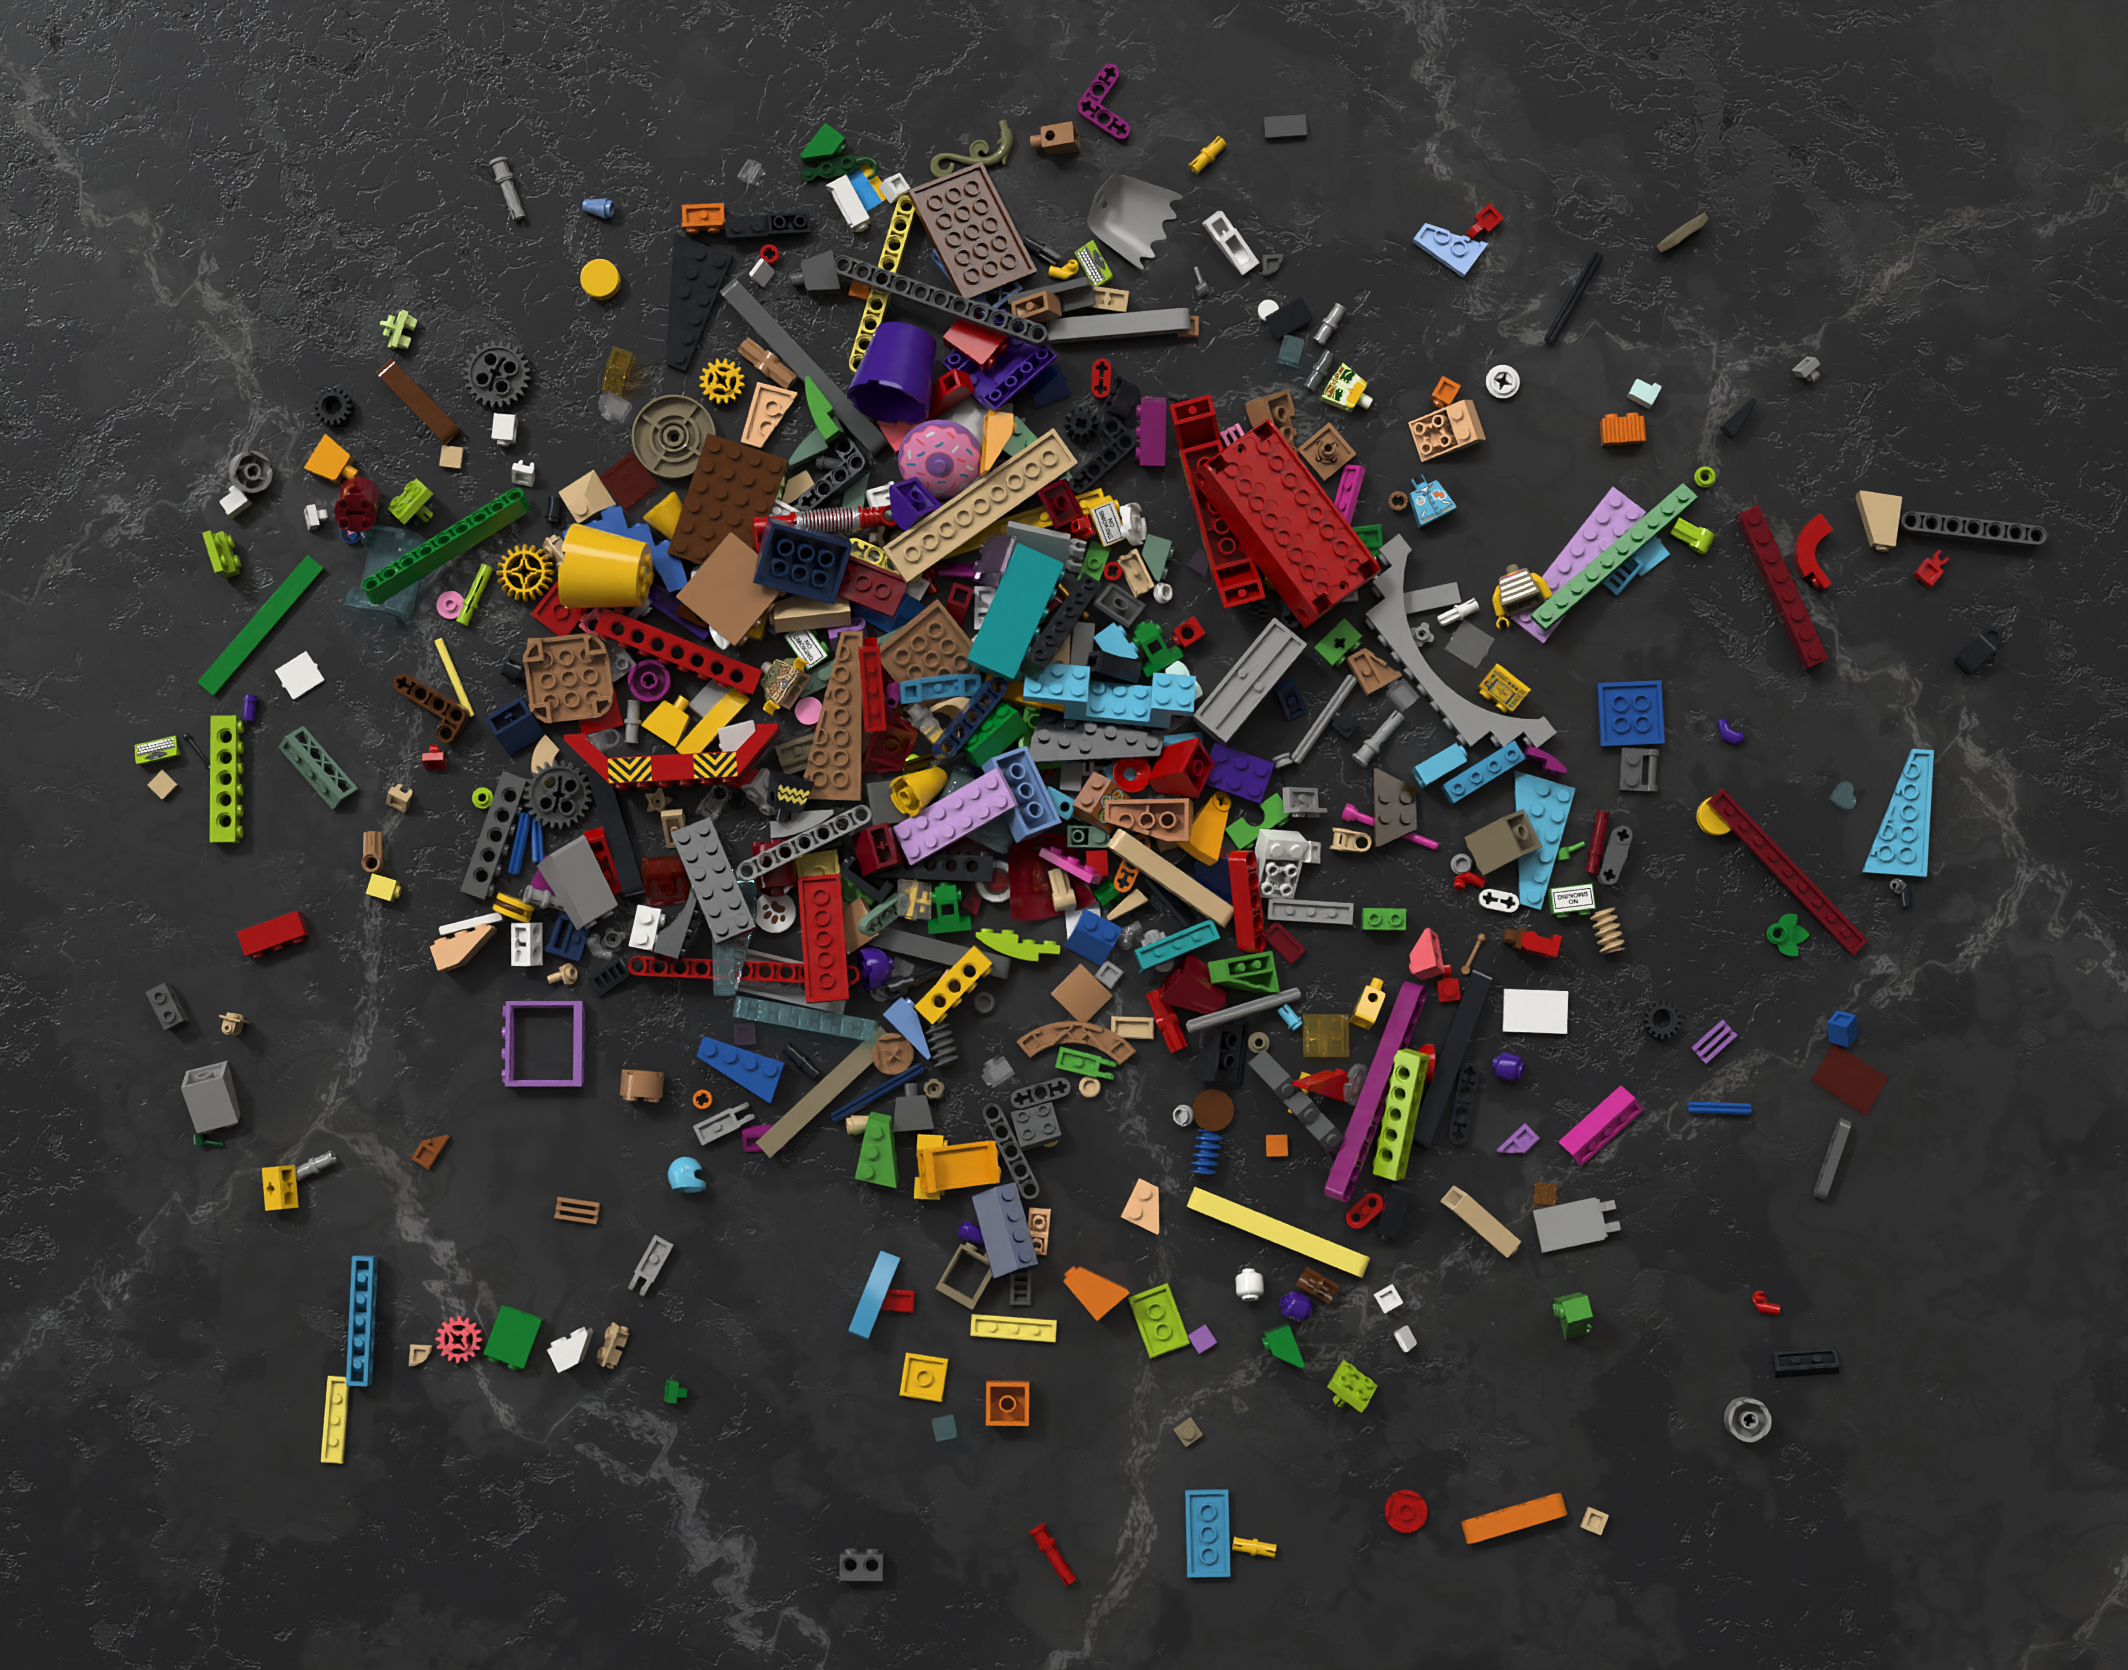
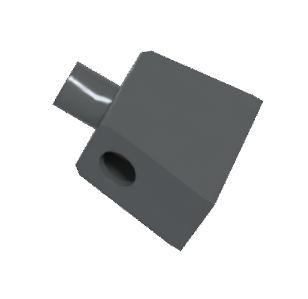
M829 250L802 261V273L791 275L793 287L805 285L809 295L841 293L838 274L833 266L835 261L833 251Z
M917 1083L904 1084L905 1097H896L893 1132L935 1129L927 1095L918 1096Z

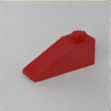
M603 826L583 832L612 894L623 892Z
M1336 1068L1335 1072L1324 1070L1293 1081L1292 1086L1348 1103L1355 1078L1347 1076V1071Z

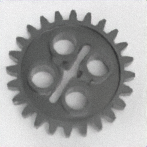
M492 340L491 346L488 347L484 342L483 350L476 347L477 354L470 353V356L473 358L472 361L465 360L469 365V368H463V371L468 374L463 377V380L469 382L465 387L466 389H472L469 392L471 397L477 395L475 398L476 402H480L483 399L482 404L485 407L489 402L492 409L495 408L496 403L503 409L505 402L511 407V400L513 399L518 403L517 396H525L522 389H529L525 382L532 381V379L526 376V374L531 373L532 370L525 367L530 363L528 360H523L525 358L524 353L518 354L520 350L518 347L512 350L511 343L504 347V342L500 340L499 345L496 346ZM490 357H496L497 361L494 365H487V360ZM503 358H506V360L503 362V364H502V366H501V361H502V359H503ZM509 365H516V370L513 373H506V368ZM498 372L502 374L501 376H497L496 378L493 376L494 373ZM488 376V382L480 385V377ZM501 384H507L508 388L505 392H498V387Z
M556 760L552 761V766L548 762H544V769L536 766L538 773L530 772L533 779H526L525 781L530 785L529 787H523L525 791H528V794L522 796V798L529 800L524 806L532 808L528 814L536 813L534 820L538 821L542 818L541 825L543 826L549 821L550 828H553L555 823H557L558 828L561 829L563 822L566 826L570 827L571 819L577 823V815L584 817L581 810H589L585 802L592 800L586 797V794L592 793V790L586 789V786L590 783L588 781L583 782L586 774L578 775L580 772L579 767L572 770L573 763H569L565 767L564 760H561L559 766ZM551 776L554 783L551 787L546 788L544 779ZM562 776V780L560 782L558 789V777ZM568 780L574 782V788L571 791H566L565 783ZM558 790L562 793L561 797H557L556 800V797L553 796V792H557ZM548 797L550 804L547 808L543 809L540 806V801L542 798ZM556 801V812L553 813L552 810ZM564 801L570 802L571 807L567 812L561 810V804Z

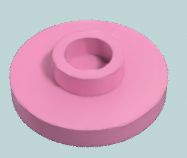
M447 591L441 594L436 605L439 614L446 619L458 618L463 607V597L454 591Z
M814 697L802 698L796 704L795 715L805 725L816 724L822 704Z

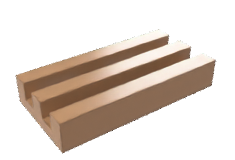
M557 1197L554 1218L597 1224L600 1203ZM562 1202L593 1206L595 1211L562 1206ZM561 1210L594 1215V1218L589 1219L560 1213Z

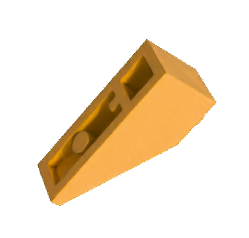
M989 410L984 416L980 477H984L1010 436L1015 433L1016 422L1013 421V414Z

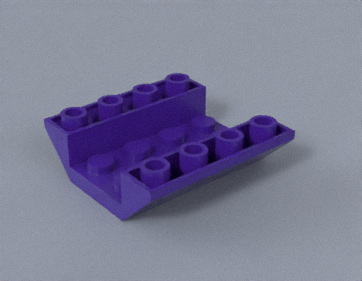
M998 318L995 321V325H1003L1005 319ZM1016 326L1014 329L1015 333L1022 332L1019 326ZM1009 338L1010 346L1004 354H1000L995 365L991 369H987L985 373H982L977 364L956 349L943 359L941 364L948 372L956 368L968 373L975 392L970 397L986 411L992 410L997 412L1053 363L1058 356L1047 346L1039 348Z

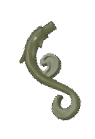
M1007 120L998 122L1001 129V138L997 143H1001V145L993 155L980 157L978 154L981 151L985 155L988 154L989 146L984 140H976L969 148L971 157L953 153L936 155L930 164L932 174L936 178H941L954 172L955 166L952 162L948 169H940L939 162L943 159H950L971 166L982 162L984 167L995 165L1002 161L1003 165H1006L1014 140L1012 129L1009 128Z

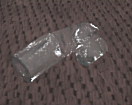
M590 934L586 944L591 954L610 961L613 951L601 947L598 934Z

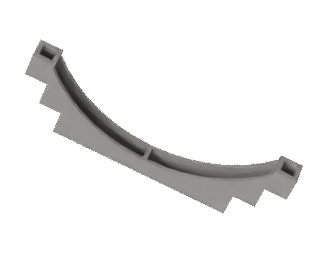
M1398 534L1378 550L1380 554L1378 556L1379 560L1384 566L1388 565L1390 568L1371 583L1373 586L1371 588L1372 592L1377 598L1382 597L1383 600L1364 615L1366 617L1364 622L1371 630L1375 629L1379 634L1377 638L1384 647L1388 645L1392 650L1391 656L1397 663L1401 662L1405 667L1403 671L1410 680L1414 678L1419 684L1417 689L1423 696L1427 695L1432 701L1430 705L1436 713L1440 711L1445 717L1443 719L1445 725L1450 730L1453 728L1457 732L1456 738L1462 746L1467 745L1469 748L1489 732L1491 735L1489 739L1496 747H1505L1522 733L1524 736L1522 740L1527 747L1538 748L1557 733L1544 716L1540 719H1520L1503 716L1478 707L1445 685L1431 670L1421 655L1412 637L1404 607V569L1407 555L1412 549L1401 535Z

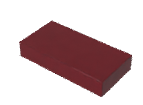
M1277 920L1264 932L1265 940L1290 965L1306 951Z

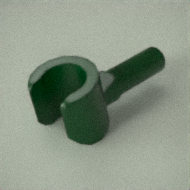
M205 1134L193 1135L194 1144L197 1146L210 1145L223 1148L224 1142L205 1140Z

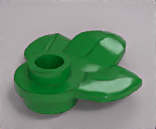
M1796 914L1782 916L1778 923L1769 926L1766 932L1767 939L1772 944H1776L1781 953L1788 956H1797L1798 947L1796 944L1804 941L1809 936V933L1804 928L1796 925ZM1775 930L1780 932L1779 938L1774 937L1773 933Z

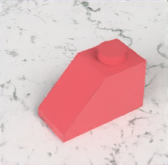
M1430 928L1424 930L1410 953V971L1422 981L1445 973L1439 938Z

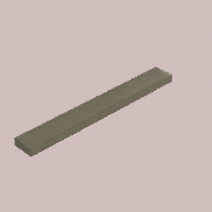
M881 1026L756 1141V1144L769 1158L778 1152L873 1063L871 1057L872 1047L878 1038L887 1034Z

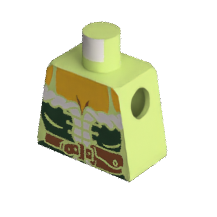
M1341 362L1321 395L1320 401L1352 412L1356 404L1367 410L1373 398L1363 393L1367 383Z

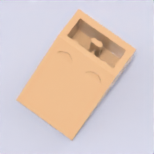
M1473 400L1459 401L1408 422L1421 462L1486 440Z
M483 923L475 926V930L472 932L463 930L455 933V938L444 937L435 940V945L430 946L438 971L447 972L466 965L496 933L497 927Z

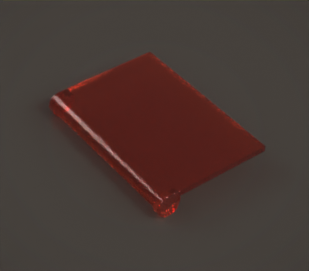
M1833 1044L1811 1080L1864 1114H1867L1888 1077L1838 1045Z

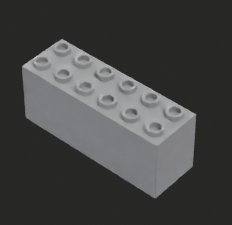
M1273 618L1195 712L1192 722L1219 744L1226 746L1304 652L1307 644L1276 618Z

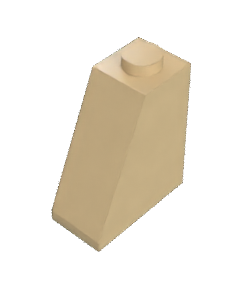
M1860 490L1856 494V501L1871 547H1876L1877 551L1888 552L1889 549L1896 546L1902 497Z

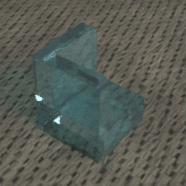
M1285 334L1277 363L1297 368L1304 339Z
M953 1414L932 1419L936 1442L958 1436Z

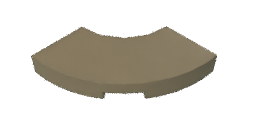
M1703 213L1668 235L1657 245L1660 252L1678 245L1690 234L1702 228L1708 221L1707 215Z

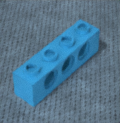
M1514 740L1443 784L1441 789L1452 805L1526 758Z

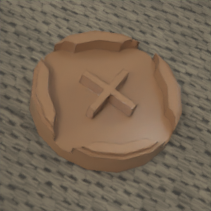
M887 1033L875 1041L871 1057L879 1071L887 1075H898L907 1070L912 1063L914 1049L912 1043L905 1036L899 1033Z

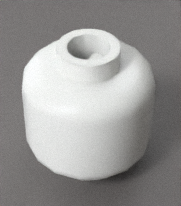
M1244 1269L1241 1274L1236 1276V1294L1243 1301L1259 1300V1297L1264 1293L1263 1276L1260 1273H1256L1255 1269Z

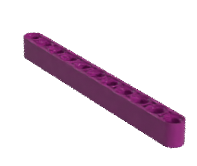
M1406 981L1400 989L1327 1180L1324 1191L1326 1197L1347 1203L1351 1198L1386 1106L1385 1100L1391 1086L1389 1080L1395 1066L1394 1057L1398 1050L1408 1048L1427 997V988Z

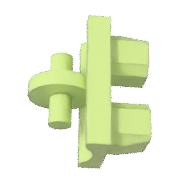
M402 309V311H399L395 325L393 324L395 317L389 315L387 322H380V326L385 328L384 336L389 337L390 331H393L387 346L392 349L396 347L408 348L411 338L401 335L402 329L406 328L413 331L417 323V319L408 315V311Z

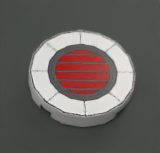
M997 861L996 884L975 883L978 893L984 899L990 902H1002L1010 898L1008 863Z

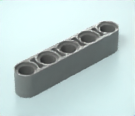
M993 1103L988 1104L983 1109L984 1119L1022 1196L1026 1199H1034L1038 1196L1040 1190L1037 1180L1021 1151L1001 1107ZM996 1107L999 1111L998 1117L995 1119L988 1118L986 1114L988 1108ZM999 1126H1005L1008 1129V1135L1005 1138H999L996 1135V1129ZM1008 1145H1014L1017 1148V1155L1015 1157H1008L1006 1155L1005 1149ZM1019 1164H1023L1027 1168V1173L1022 1177L1017 1176L1014 1171L1015 1167ZM1031 1183L1035 1185L1036 1193L1029 1196L1025 1194L1024 1187L1026 1184Z

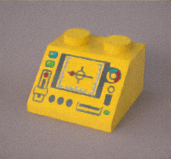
M1498 663L1477 687L1480 690L1479 694L1486 700L1492 699L1497 703L1496 707L1501 712H1508L1509 714L1514 711L1531 690Z

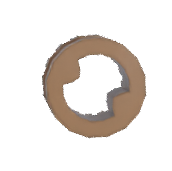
M1394 492L1389 498V507L1393 511H1402L1407 506L1408 498L1403 492ZM1394 497L1397 499L1401 497L1404 500V504L1402 506H1394L1392 499Z

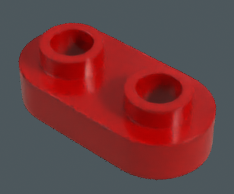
M1376 1193L1366 1194L1347 1211L1345 1217L1347 1224L1355 1229L1362 1228L1382 1210V1198ZM1371 1199L1375 1200L1376 1205L1373 1208L1369 1207L1368 1202ZM1357 1213L1360 1215V1219L1354 1222L1352 1216Z

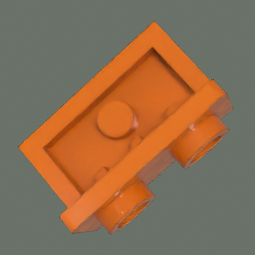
M724 203L682 205V229L684 232L698 234L699 231L708 230V233H719L720 230H725Z

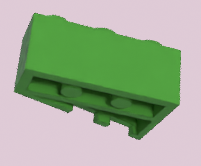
M1272 951L1208 962L1212 984L1263 996L1280 993Z
M871 1111L866 1125L855 1179L897 1188L899 1174L897 1170L892 1116Z
M1577 1292L1555 1298V1304H1552L1555 1317H1558L1565 1340L1590 1334L1589 1329H1591L1590 1324L1592 1323L1593 1314L1588 1296Z

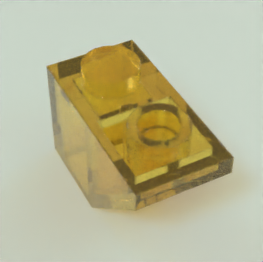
M613 346L605 368L602 384L603 391L622 397L636 359L632 352Z

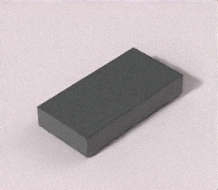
M1306 114L1264 117L1265 139L1307 137Z

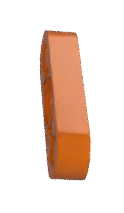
M1139 834L1134 837L1138 841L1141 838L1144 839V843L1150 849V839L1146 835ZM1124 859L1114 879V887L1122 893L1128 892L1132 888L1139 873L1137 868L1133 870L1127 868ZM1122 869L1128 873H1134L1133 878L1130 875L1128 876L1127 883H1129V886H1124L1123 889L1119 887L1120 883L1117 882L1118 879L1122 880L1125 873H1121Z

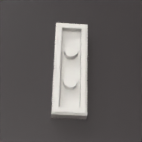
M497 912L440 926L439 931L440 935L446 936L463 930L474 929L475 926L483 923L491 925L506 920L503 914Z

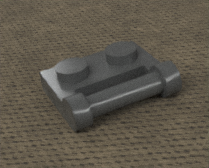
M1621 748L1619 790L1658 792L1656 773L1657 757L1660 756V750ZM1643 756H1649L1647 785H1641Z

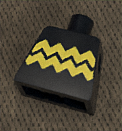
M770 770L767 804L777 808L774 819L787 823L790 811L801 813L815 782L805 777Z

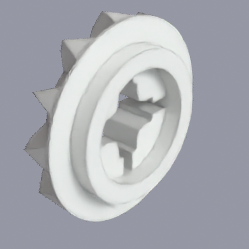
M1496 366L1490 370L1486 377V386L1489 393L1496 398L1506 399L1514 395L1519 388V376L1510 366ZM1504 374H1506L1505 382L1509 385H1504L1500 390V383L1497 382V379L1501 380Z

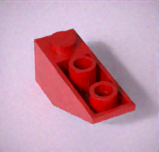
M954 368L936 381L932 387L930 412L925 422L935 419L975 392L968 373Z

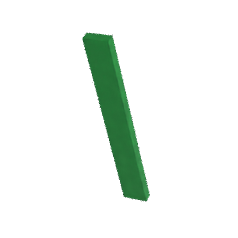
M307 555L199 679L198 683L210 694L216 696L325 569Z

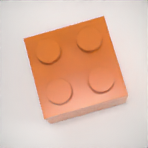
M987 1380L986 1426H1029L1030 1381Z

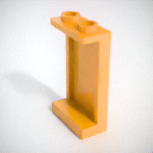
M987 1140L918 1149L917 1158L921 1192L933 1193L940 1190L1000 1183L1001 1168L998 1166L999 1147L996 1141Z

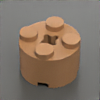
M622 1069L620 1095H623L622 1099L638 1101V1097H644L643 1101L659 1102V1099L663 1098L664 1072L629 1070L628 1072V1070Z

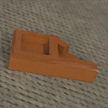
M444 1135L423 1140L411 1159L430 1170L451 1136Z

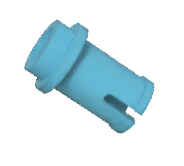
M1287 1003L1277 1011L1289 1025L1288 1029L1291 1028L1294 1031L1303 1024L1302 1018H1298Z

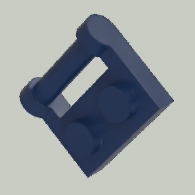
M557 910L555 914L557 918L549 943L545 945L544 951L580 962L591 927L587 930L585 927L577 930L567 913ZM568 920L570 923L562 947L558 949L556 945L564 921Z

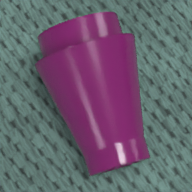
M899 682L890 683L885 689V704L889 708H895L900 702Z

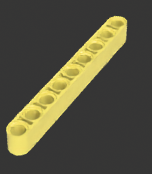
M902 196L897 202L878 267L884 269V264L888 262L893 263L895 266L890 271L897 274L916 215V210L909 196ZM909 203L912 205V209L910 211H903L901 209L902 205ZM899 223L906 225V229L903 231H898L895 227ZM892 243L901 245L896 251H892L889 248ZM880 278L878 284L881 282H887L888 278ZM874 289L870 291L849 360L850 370L853 375L856 372V369L853 367L854 363L861 361L866 351L860 349L859 345L864 341L870 342L875 332V329L868 330L865 326L868 322H875L877 326L883 323L891 295ZM874 302L883 304L880 310H873L871 306Z
M1194 1187L1187 1207L1361 1278H1363L1370 1261L1369 1257L1197 1187Z

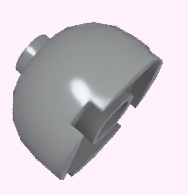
M256 451L242 452L235 456L230 462L228 470L229 479L233 486L247 493H256L267 488L271 482L273 472L268 463V458Z

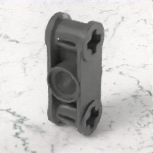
M1620 826L1612 831L1604 850L1597 875L1599 883L1604 886L1617 882L1626 861L1633 836L1631 829L1627 826ZM1623 831V835L1626 837V839L1620 841V837L1617 835V833ZM1610 871V875L1613 878L1606 881V876L1603 873Z

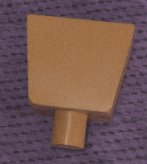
M1072 121L1042 126L1041 135L1030 136L1031 147H1042L1046 154L1081 152L1079 130Z

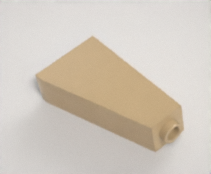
M795 595L775 602L777 605L773 612L769 613L770 625H774L775 633L851 625L849 601L840 597H836L833 605Z
M1453 1186L1440 1201L1505 1257L1508 1258L1518 1250V1245L1521 1241L1468 1194L1456 1186Z

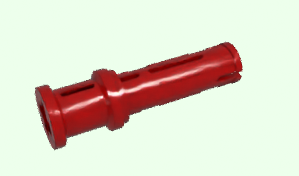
M1043 1522L1028 1533L1034 1537L1039 1545V1551L1045 1553L1062 1582L1067 1586L1075 1581L1076 1577L1055 1546V1538H1051L1045 1528L1046 1524Z

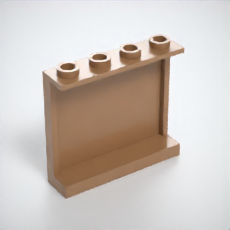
M730 532L677 594L676 598L736 648L738 644L742 646L748 640V632L752 628L756 630L763 622L761 617L765 612L769 614L777 605L775 603L776 599L779 596L783 598L787 592L753 583L758 554Z

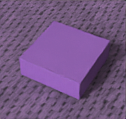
M1206 1324L1187 1335L1199 1354L1217 1343Z

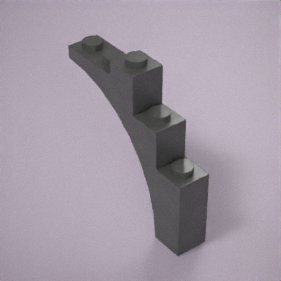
M1265 1050L1261 1051L1248 1064L1335 1162L1344 1137L1300 1088L1292 1086L1294 1080Z

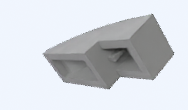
M835 811L791 812V820H788L787 823L770 821L771 839L797 836L799 832L808 831L830 820L835 816Z

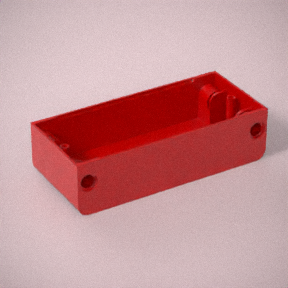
M1265 419L1202 464L1191 476L1304 629L1381 572L1380 565L1271 420Z

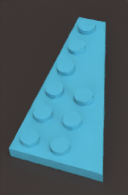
M1911 749L1862 873L1927 877L1934 750Z
M1514 771L1516 812L1524 809L1542 845L1541 848L1517 859L1519 904L1541 910L1576 788Z

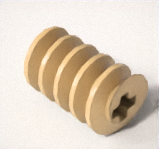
M1615 907L1595 912V915L1590 918L1591 921H1597L1592 926L1593 929L1600 930L1595 934V937H1602L1597 942V945L1604 946L1599 953L1606 954L1625 949L1620 947L1625 941L1617 939L1622 932L1615 931L1620 926V923H1613L1618 916L1611 915Z

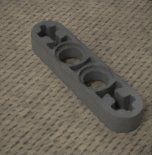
M1840 1118L1836 1124L1814 1189V1197L1825 1200L1829 1193L1850 1131L1851 1121Z

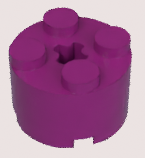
M647 659L632 667L628 675V684L633 695L641 702L657 704L663 702L671 693L673 679L669 670L662 663ZM653 677L655 683L654 685L651 684L650 687H648L646 680H651V678Z

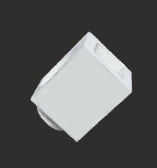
M494 413L491 438L494 442H497V445L509 446L510 443H516L518 418L515 415Z

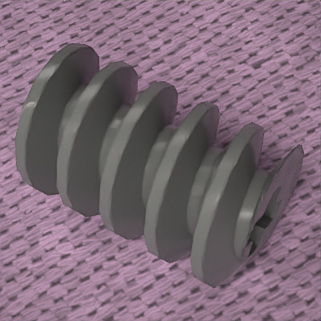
M950 1022L926 1026V1028H930L925 1033L926 1036H932L927 1042L928 1044H934L929 1050L936 1053L931 1058L932 1060L939 1061L934 1065V1068L954 1064V1061L959 1058L958 1055H952V1052L957 1050V1048L950 1046V1044L955 1040L947 1037L952 1034V1030L945 1029L950 1025Z

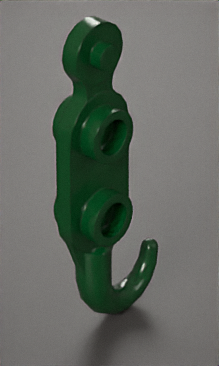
M843 155L824 160L817 168L805 167L802 170V178L807 182L813 181L818 176L824 179H832L851 174L860 166L870 164L873 167V172L867 179L871 180L877 176L879 165L870 156Z

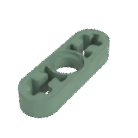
M900 893L891 895L861 918L858 924L859 932L869 937L876 935L908 909V897ZM886 910L885 917L881 919L882 913Z

